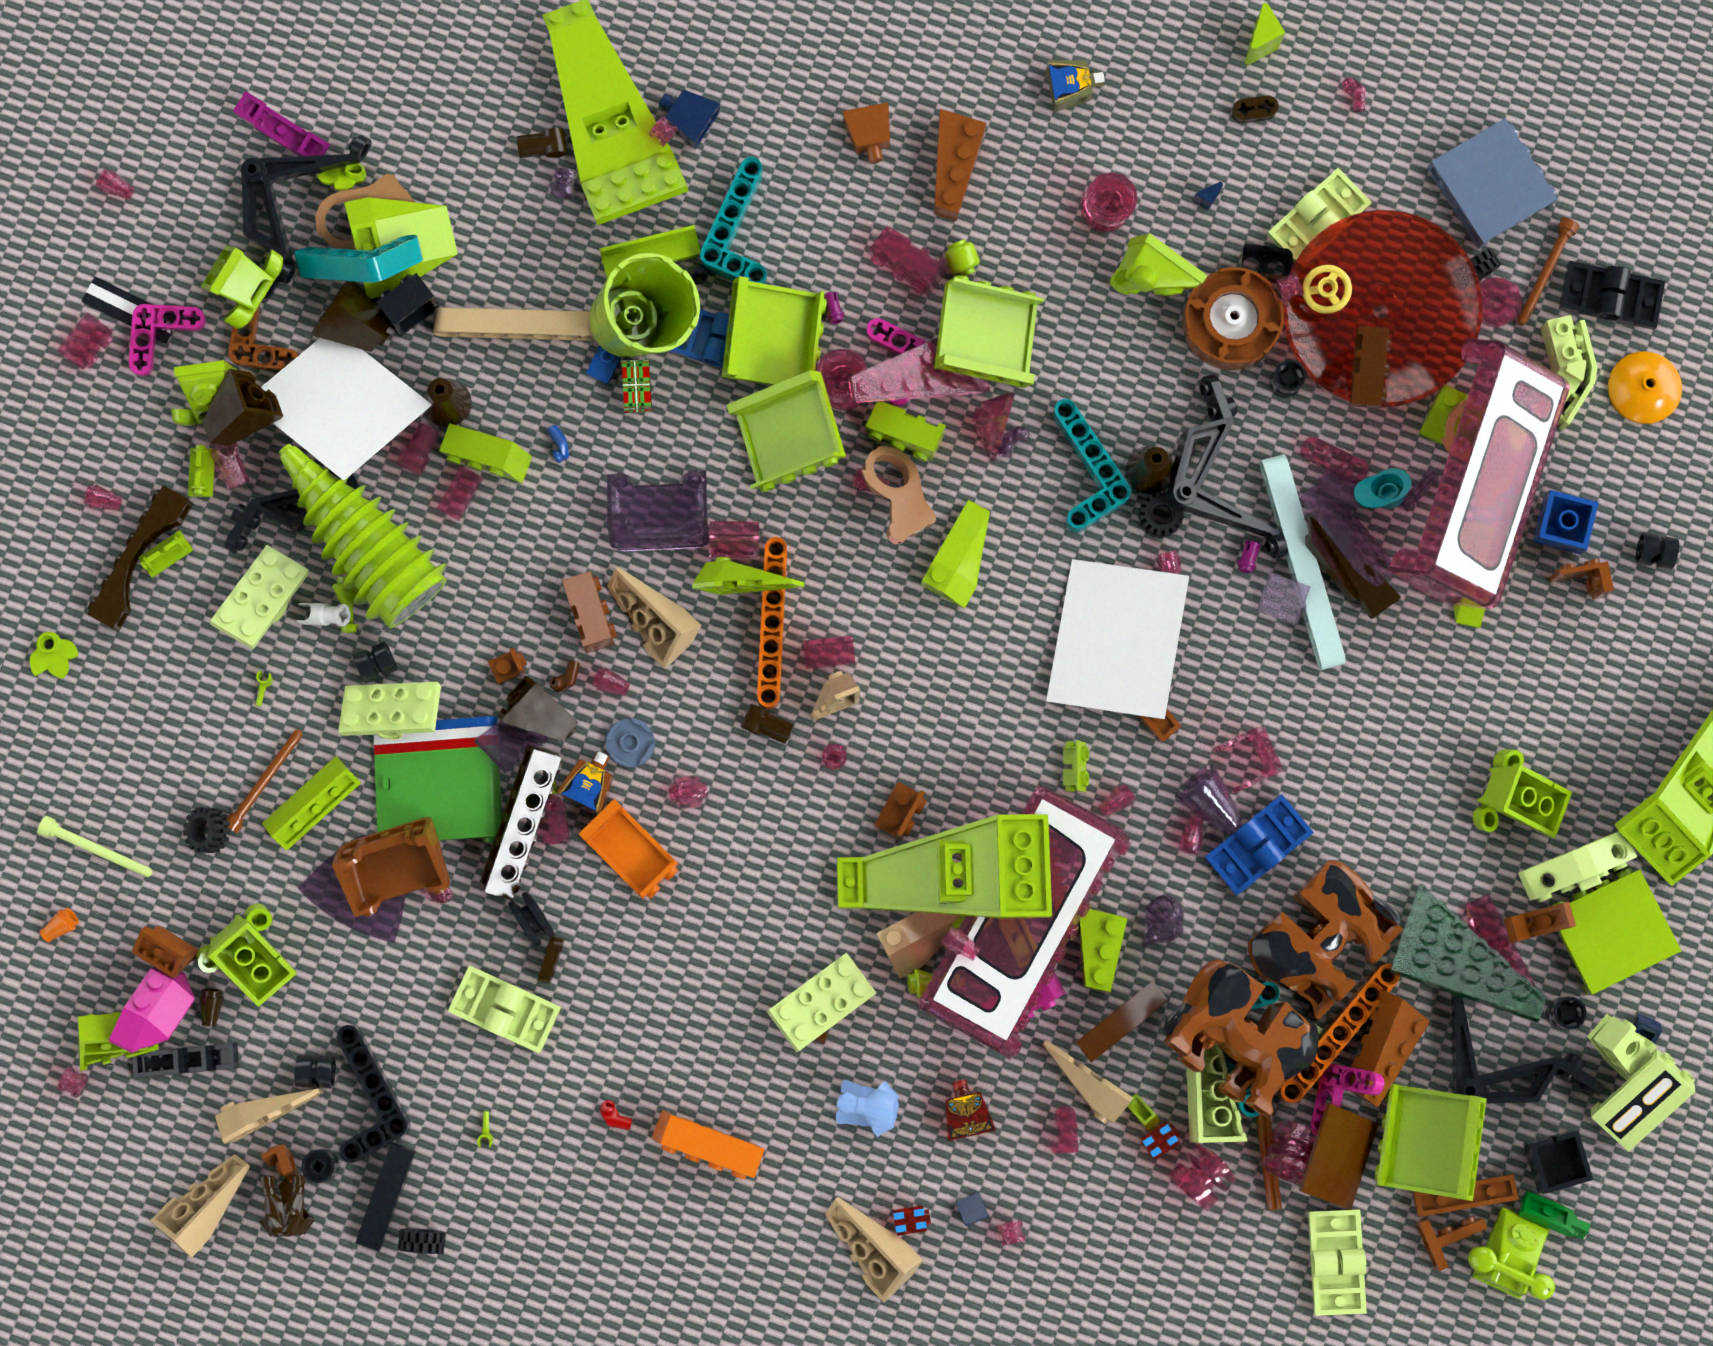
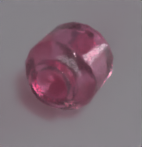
M697 775L676 777L669 786L670 800L680 809L700 807L703 798H706L708 794L706 783H702Z

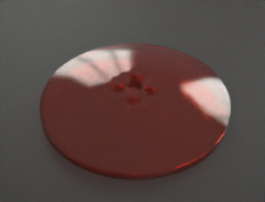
M1393 210L1367 211L1351 215L1330 225L1310 241L1301 252L1290 272L1283 299L1284 329L1290 349L1296 360L1304 366L1306 374L1326 392L1350 403L1355 333L1358 327L1389 328L1388 338H1391L1390 353H1387L1386 363H1389L1388 378H1384L1383 385L1384 388H1387L1386 403L1382 402L1380 408L1398 407L1414 403L1435 393L1454 378L1465 365L1475 347L1481 329L1483 317L1482 291L1477 273L1468 255L1460 244L1441 227L1429 220L1406 212ZM1321 265H1333L1341 268L1348 275L1352 285V294L1346 306L1331 314H1322L1311 309L1305 302L1302 294V285L1305 277L1312 269ZM1323 272L1315 276L1310 287L1318 286L1320 280L1329 277L1331 272ZM1337 276L1338 290L1336 296L1341 300L1344 295V284L1341 278ZM1330 285L1323 286L1325 292L1332 291ZM1320 294L1311 295L1317 304L1333 306L1329 298L1322 297ZM1382 305L1387 308L1388 314L1385 318H1377L1375 316L1374 308L1376 306Z

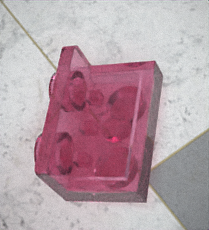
M86 312L56 351L80 369L84 370L86 367L90 369L98 359L96 353L101 347L105 349L113 340L111 336L113 330Z

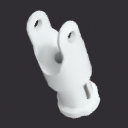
M328 603L298 604L299 606L311 607V613L307 620H296L299 624L327 626L330 623H335L338 626H346L349 623L350 611L346 604H339L338 606H331Z

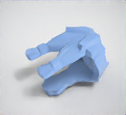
M843 1080L841 1086V1093L843 1094L839 1096L836 1106L839 1108L836 1113V1123L871 1126L876 1137L894 1128L899 1108V1096L887 1081L883 1082L877 1089L852 1083L849 1080Z

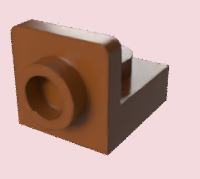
M513 647L509 649L510 652L488 661L498 685L526 673L523 666H526L527 662L522 651L517 653Z
M284 1144L273 1146L267 1152L261 1154L262 1160L269 1167L276 1165L279 1175L281 1177L284 1176L290 1183H292L291 1176L299 1174L293 1154Z

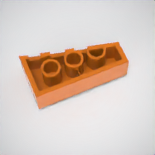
M665 1110L661 1111L652 1135L653 1140L662 1144L661 1149L672 1154H675L676 1150L686 1153L684 1158L699 1163L700 1159L709 1162L708 1167L722 1171L723 1167L733 1170L731 1175L743 1180L747 1176L755 1177L765 1150L758 1145L723 1134L713 1128L701 1126L689 1119L674 1116Z

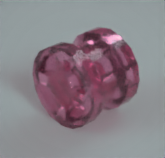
M662 116L648 135L652 138H657L659 144L665 147L679 128L675 125H670L668 119Z
M1295 272L1290 273L1289 277L1285 279L1279 278L1276 280L1277 287L1285 303L1290 301L1291 297L1295 295H1304L1301 283Z
M829 744L823 750L822 761L828 769L839 770L846 763L847 754L841 745Z
M68 1067L59 1080L57 1090L61 1092L68 1091L72 1097L78 1098L85 1088L88 1075L85 1073L78 1074L74 1068Z
M1022 1220L997 1225L998 1231L1002 1234V1239L1000 1240L1002 1246L1026 1241V1237L1021 1231L1023 1226Z

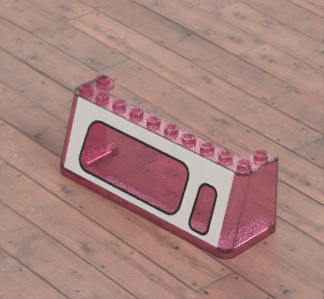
M1466 338L1462 349V358L1469 364L1479 366L1418 550L1403 548L1396 552L1389 571L1434 601L1481 609H1493L1501 601L1570 385L1561 375L1500 341Z
M1041 784L1034 790L1022 814H1048L1052 917L988 918L965 916L918 1005V1008L931 1018L1008 1060H1011L1012 1056L1016 1057L1022 1047L1018 1033L1020 1029L1023 1031L1030 1020L1028 1015L1032 1007L1036 1008L1042 998L1040 992L1044 985H1048L1054 976V971L1052 970L1056 963H1060L1063 960L1067 951L1065 946L1069 939L1073 940L1079 929L1077 924L1081 917L1084 918L1088 914L1091 907L1089 902L1093 894L1097 895L1103 885L1101 880L1105 872L1109 873L1115 863L1113 858H1118L1120 855L1124 856L1131 845V842H1129L1130 837L1125 830Z

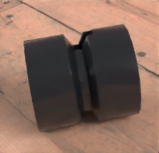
M1295 360L1281 362L1270 378L1272 392L1281 398L1295 396L1306 380L1304 366Z
M1642 532L1636 548V563L1648 566L1656 563L1658 568L1672 570L1678 558L1679 539L1663 536L1659 539L1657 534Z
M386 641L373 645L371 652L361 650L352 654L357 670L365 684L376 680L379 672L383 675H388L398 670Z
M1566 996L1553 999L1546 1008L1547 1021L1552 1027L1560 1030L1579 1028L1584 1023L1587 1015L1585 1005L1576 997Z
M297 1055L294 1072L296 1087H311L313 1084H316L317 1088H333L336 1074L335 1056L320 1055L315 1059L314 1055Z
M329 1149L314 1150L304 1157L301 1170L308 1181L324 1183L333 1180L340 1170V1161L338 1156Z

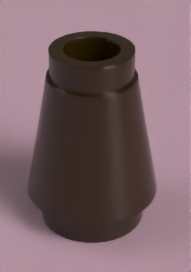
M213 988L202 989L201 995H199L201 1025L217 1026L224 1000L222 990Z

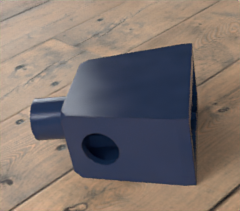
M683 90L677 99L665 93L659 102V106L668 111L665 117L666 124L695 149H697L721 112L719 103L687 90Z

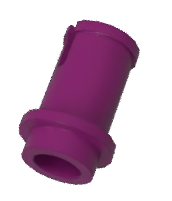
M837 292L824 294V299L827 301V315L825 318L831 325L843 322V317L845 316L844 312L841 311Z
M1249 540L1245 541L1241 559L1237 561L1239 571L1251 574L1256 569L1255 561L1261 546L1259 543L1250 542Z

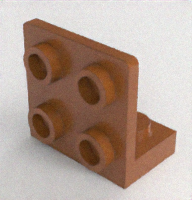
M1599 559L1585 561L1583 565L1575 567V563L1562 565L1560 569L1554 570V574L1548 577L1549 583L1587 576L1586 589L1588 594H1591L1592 600L1603 598L1614 591L1608 561L1600 563Z
M897 782L874 826L901 840L903 835L908 837L915 824L912 821L914 814L920 815L926 804L925 792L921 790L919 793Z
M157 925L153 930L147 926L140 930L131 953L175 979L197 956L199 949Z

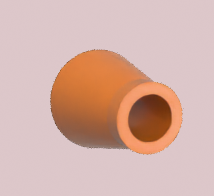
M60 909L47 925L40 930V935L49 943L53 939L75 930L79 920L71 909Z

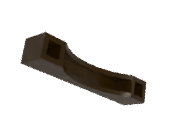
M164 485L153 494L151 499L152 505L148 511H144L140 516L139 527L135 533L132 532L129 535L125 551L116 557L113 564L115 568L110 576L107 575L101 583V592L98 597H94L88 606L89 612L87 615L117 632L120 631L131 612L130 584L133 571L139 560L138 557L159 536L181 526L194 505L188 498Z

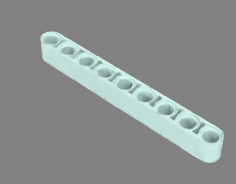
M1285 454L1260 460V469L1276 525L1287 542L1288 551L1286 559L1317 665L1320 670L1343 665L1346 663L1345 654L1317 559L1305 545V536L1309 531L1304 520V514Z

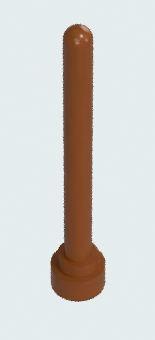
M1566 217L1561 218L1557 226L1559 236L1518 318L1519 325L1524 326L1527 324L1567 240L1576 234L1580 226L1576 221Z
M296 729L293 731L237 810L227 815L228 817L225 821H230V825L227 826L229 829L237 834L243 827V817L302 738L303 733L301 730Z

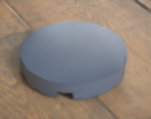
M636 718L620 720L607 733L606 750L609 757L616 764L625 768H636L645 764L652 757L655 750V737L651 728L641 720Z

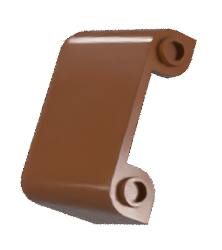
M431 817L420 818L349 841L339 847L332 863V867L355 917L373 915L378 911L377 908L380 906L381 901L425 887L427 892L440 894L450 886L449 874Z

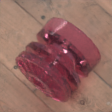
M1115 172L1104 173L1096 177L1084 193L1080 204L1081 215L1085 222L1094 230L1101 232H1113L1121 228L1134 212L1138 201L1137 191L1133 183L1124 175ZM1105 201L1108 202V206H1111L1109 210L1103 204Z
M836 349L828 352L821 358L816 371L822 374L831 407L837 410H849L860 405L869 392L868 369L862 357L849 349ZM843 379L847 380L848 383H845L843 387L840 386L839 383H842Z
M1280 1121L1277 1123L1272 1136V1143L1274 1145L1268 1147L1267 1155L1264 1156L1262 1162L1265 1169L1284 1181L1301 1185L1318 1131L1293 1121Z
M1196 1143L1193 1149L1200 1157L1197 1159L1188 1152L1186 1156L1192 1166L1188 1168L1184 1164L1178 1163L1168 1176L1192 1200L1208 1212L1219 1200L1212 1189L1216 1186L1226 1192L1228 1188L1221 1179L1224 1178L1231 1184H1234L1237 1179L1232 1174L1229 1166L1217 1154Z

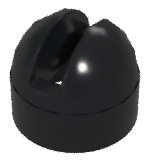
M694 263L693 266L688 268V273L695 285L702 284L707 280L708 274L702 264Z

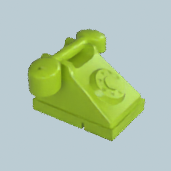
M1148 233L1130 239L1126 245L1128 249L1121 264L1112 275L1109 283L1117 292L1123 295H1129L1130 293L1135 295L1140 291H1153L1155 295L1174 296L1182 294L1185 289L1196 288L1199 284H1203L1207 275L1155 236Z
M225 245L200 287L210 293L238 303L225 316L223 321L235 329H240L251 321L271 285L280 274L283 266V257L271 249L262 270L246 257L244 252L236 247Z
M224 360L173 367L175 378H177L192 409H171L173 422L182 426L203 424L206 412H208L226 372L229 369H237Z
M1513 749L1500 750L1494 756V767L1488 769L1491 772V777L1486 791L1481 798H1477V802L1482 805L1473 812L1475 827L1485 832L1495 831L1499 821L1498 814L1496 813L1498 812L1549 838H1556L1572 792L1523 766L1524 756L1520 751Z
M258 903L250 905L245 910V919L240 915H236L234 920L214 937L211 936L210 944L204 945L199 949L196 960L199 968L205 973H212L220 968L259 1007L293 978L297 972L258 932L267 929L272 923V915L268 908Z
M1501 1207L1485 1247H1475L1468 1255V1262L1471 1268L1475 1270L1472 1278L1518 1299H1521L1522 1295H1525L1527 1291L1536 1299H1549L1554 1294L1555 1282L1549 1275L1535 1274L1550 1229Z

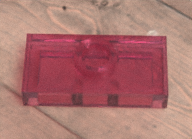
M460 466L437 510L460 521L483 481V477Z

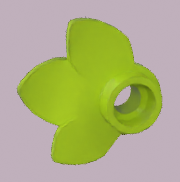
M357 163L327 170L317 174V178L326 185H334L335 190L344 191L363 183L366 180V171L361 164Z
M44 632L38 637L36 641L37 649L30 656V668L34 676L40 675L48 669L54 676L64 679L69 671V659L79 656L77 647L70 640L61 639L54 632ZM52 640L54 643L53 647L47 649V641Z

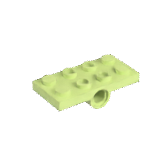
M1337 168L1318 187L1305 195L1294 209L1268 231L1267 235L1279 248L1291 250L1293 253L1292 261L1301 269L1366 210L1372 202Z
M266 545L212 617L210 625L253 650L272 623H277L287 609L289 600L308 576L309 569Z
M438 682L345 686L338 732L342 736L377 734L382 738L391 740L402 738V733L435 732L441 685Z
M845 953L770 1008L767 1013L794 1050L799 1052L873 997L876 991L850 956Z
M469 965L448 1012L540 1054L562 1007Z
M1360 1210L1308 1211L1314 1315L1367 1314L1364 1279L1366 1274V1256L1362 1246Z

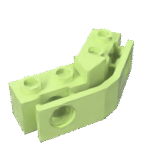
M1571 315L1547 320L1540 327L1553 374L1550 381L1563 387L1550 428L1558 423L1560 424L1559 429L1562 431L1572 422L1594 386L1597 374V364L1585 320H1580L1574 325ZM1584 380L1583 389L1580 394H1575L1578 386ZM1541 395L1531 412L1542 419H1546L1551 408L1550 399ZM1567 400L1570 401V405L1564 414L1561 415L1560 411Z
M1617 831L1565 854L1522 870L1518 874L1530 901L1537 899L1539 903L1552 898L1551 893L1561 890L1562 893L1576 888L1575 883H1578L1581 891L1601 884L1600 878L1608 875L1609 869L1612 868L1613 871L1628 866L1627 861L1636 858L1637 855L1632 844ZM1545 873L1553 875L1555 879L1554 885H1548L1544 881Z
M1606 1014L1587 1037L1604 1060L1627 1081L1653 1058L1651 1053L1657 1046L1644 1036L1636 1033V1027L1628 1020L1620 1021L1613 1016L1611 1018V1016Z

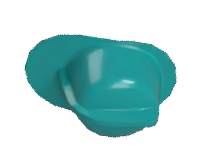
M1398 468L1386 469L1359 482L1354 488V497L1361 506L1367 508L1382 507L1392 509L1403 502L1405 495L1411 489L1412 481L1409 474L1404 470Z

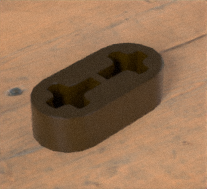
M1269 95L1240 99L1233 106L1232 117L1238 123L1270 120L1276 115L1279 104L1274 97ZM1264 103H1268L1270 107L1273 106L1270 113H1267L1266 109L1258 110L1257 108H1262ZM1241 106H1244L1245 110L1253 109L1248 111L1246 116H1243L1241 112H1237Z
M551 937L537 979L539 982L551 984L563 949L564 938Z

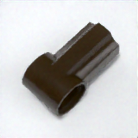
M548 128L543 133L517 136L520 158L544 155L548 158H559L567 155L565 131L563 128Z
M750 704L740 727L761 736L762 734L786 745L794 724L771 715V712L764 708Z

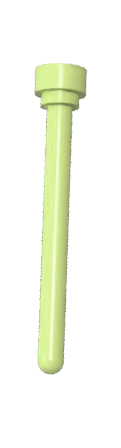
M47 815L39 824L37 834L46 838L56 836L145 877L152 875L151 868L59 827L56 820Z

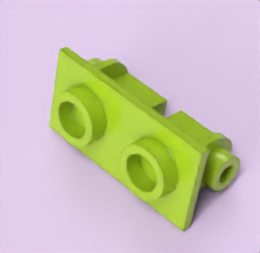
M196 445V448H190L188 497H213L215 448H206L205 445Z
M179 530L138 558L143 568L153 578L192 552L193 548L181 530Z
M1076 740L1075 746L1074 741H1067L1063 747V764H1072V769H1063V787H1065V792H1075V787L1077 791L1086 792V786L1089 785V773L1086 771V761L1089 760V748L1085 742Z

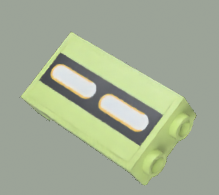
M1656 1049L1653 1052V1058L1602 1104L1597 1102L1591 1107V1118L1629 1152L1695 1093V1079L1688 1071H1681L1675 1065V1060L1667 1052L1662 1053Z

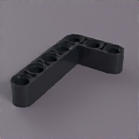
M345 1025L337 1032L338 1044L380 1120L379 1123L350 1138L341 1145L339 1153L343 1161L355 1163L404 1137L409 1133L411 1123L361 1029L354 1025ZM349 1029L353 1030L356 1034L354 1042L350 1044L344 1040V1034ZM362 1051L368 1057V1061L364 1066H360L356 1062L357 1054ZM372 1074L378 1075L380 1083L376 1088H371L368 1085V1078ZM384 1096L389 1097L392 1101V1106L387 1111L380 1107V1100ZM397 1118L404 1123V1129L400 1133H396L392 1129V1123ZM373 1131H377L381 1135V1142L377 1146L372 1145L369 1140L370 1134ZM350 1144H355L359 1149V1154L356 1158H351L347 1154V1148Z

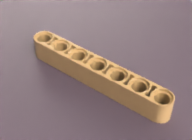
M436 308L434 310L433 334L441 337L596 341L590 328V311Z

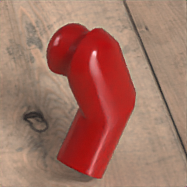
M605 1100L602 1102L600 1114L606 1125L624 1130L631 1129L633 1118L620 1116L613 1101Z

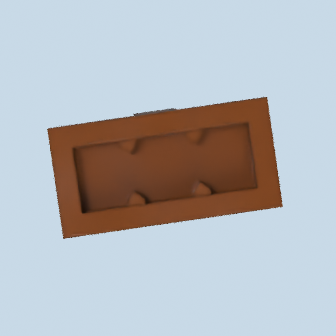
M1569 902L1503 919L1510 943L1576 926Z
M1474 1215L1460 1220L1461 1225L1452 1228L1451 1225L1438 1229V1235H1435L1429 1219L1422 1218L1415 1221V1225L1435 1270L1441 1271L1449 1268L1441 1248L1487 1229L1483 1218H1475Z

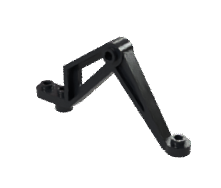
M364 135L354 137L348 147L350 150L349 154L249 158L243 162L241 166L243 235L270 252L272 249L283 257L282 270L263 298L262 303H266L271 298L280 282L287 285L295 274V267L291 266L293 257L273 183L360 163L371 148V139ZM257 191L262 193L273 238H269L258 231Z
M1215 374L1203 376L1199 383V391L1204 396L1208 416L1213 422L1190 427L1180 435L1170 483L1166 493V501L1175 510H1182L1266 537L1264 547L1268 555L1274 559L1286 556L1288 551L1287 542L1280 530L1201 490V486L1234 422L1233 416L1237 414L1236 402L1232 397H1225L1219 378ZM1208 437L1209 441L1191 478H1186L1194 441Z
M331 470L329 471L330 473H332V474L335 475L336 477L340 478L339 476H337V475H336L334 472H332ZM352 473L348 477L346 484L353 489H357L361 486L354 473ZM297 489L251 499L247 506L241 503L238 504L230 517V520L236 524L227 537L224 548L232 553L243 551L248 543L247 537L251 530H255L261 522V514L295 533L308 527L303 524L308 511L292 517L279 510L280 507L298 503L300 495Z
M1440 969L1435 970L1431 977L1435 981L1433 985L1443 992L1451 991L1452 1093L1467 1095L1465 1092L1467 1088L1468 1096L1486 1098V1104L1539 1102L1555 1073L1559 1072L1557 1075L1559 1078L1568 1083L1575 1082L1580 1086L1579 1090L1590 1097H1593L1594 1094L1598 1096L1601 1094L1605 1086L1582 1071L1586 1062L1570 1052L1567 1053L1564 1059L1560 1056L1478 1075L1460 982ZM1532 1074L1537 1075L1528 1091L1487 1092L1486 1089L1487 1085Z

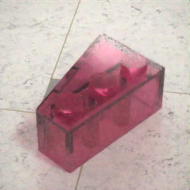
M886 226L870 247L869 255L871 260L880 267L885 266L890 269L891 275L897 280L903 281L904 279L911 284V289L917 294H925L929 297L946 274L947 260L942 257L939 261L928 255L930 253L925 247L919 249L911 243V239Z

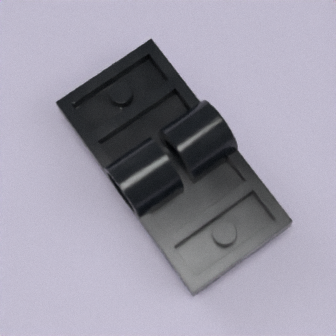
M1569 261L1567 263L1559 310L1655 330L1658 324L1666 281L1631 274L1629 269L1620 266L1603 268Z

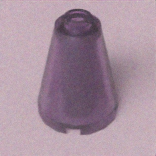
M1212 764L1210 765V770L1203 767L1185 781L1184 786L1186 788L1184 791L1181 792L1178 789L1175 794L1176 799L1223 834L1228 832L1233 834L1242 826L1240 823L1242 816L1219 772Z

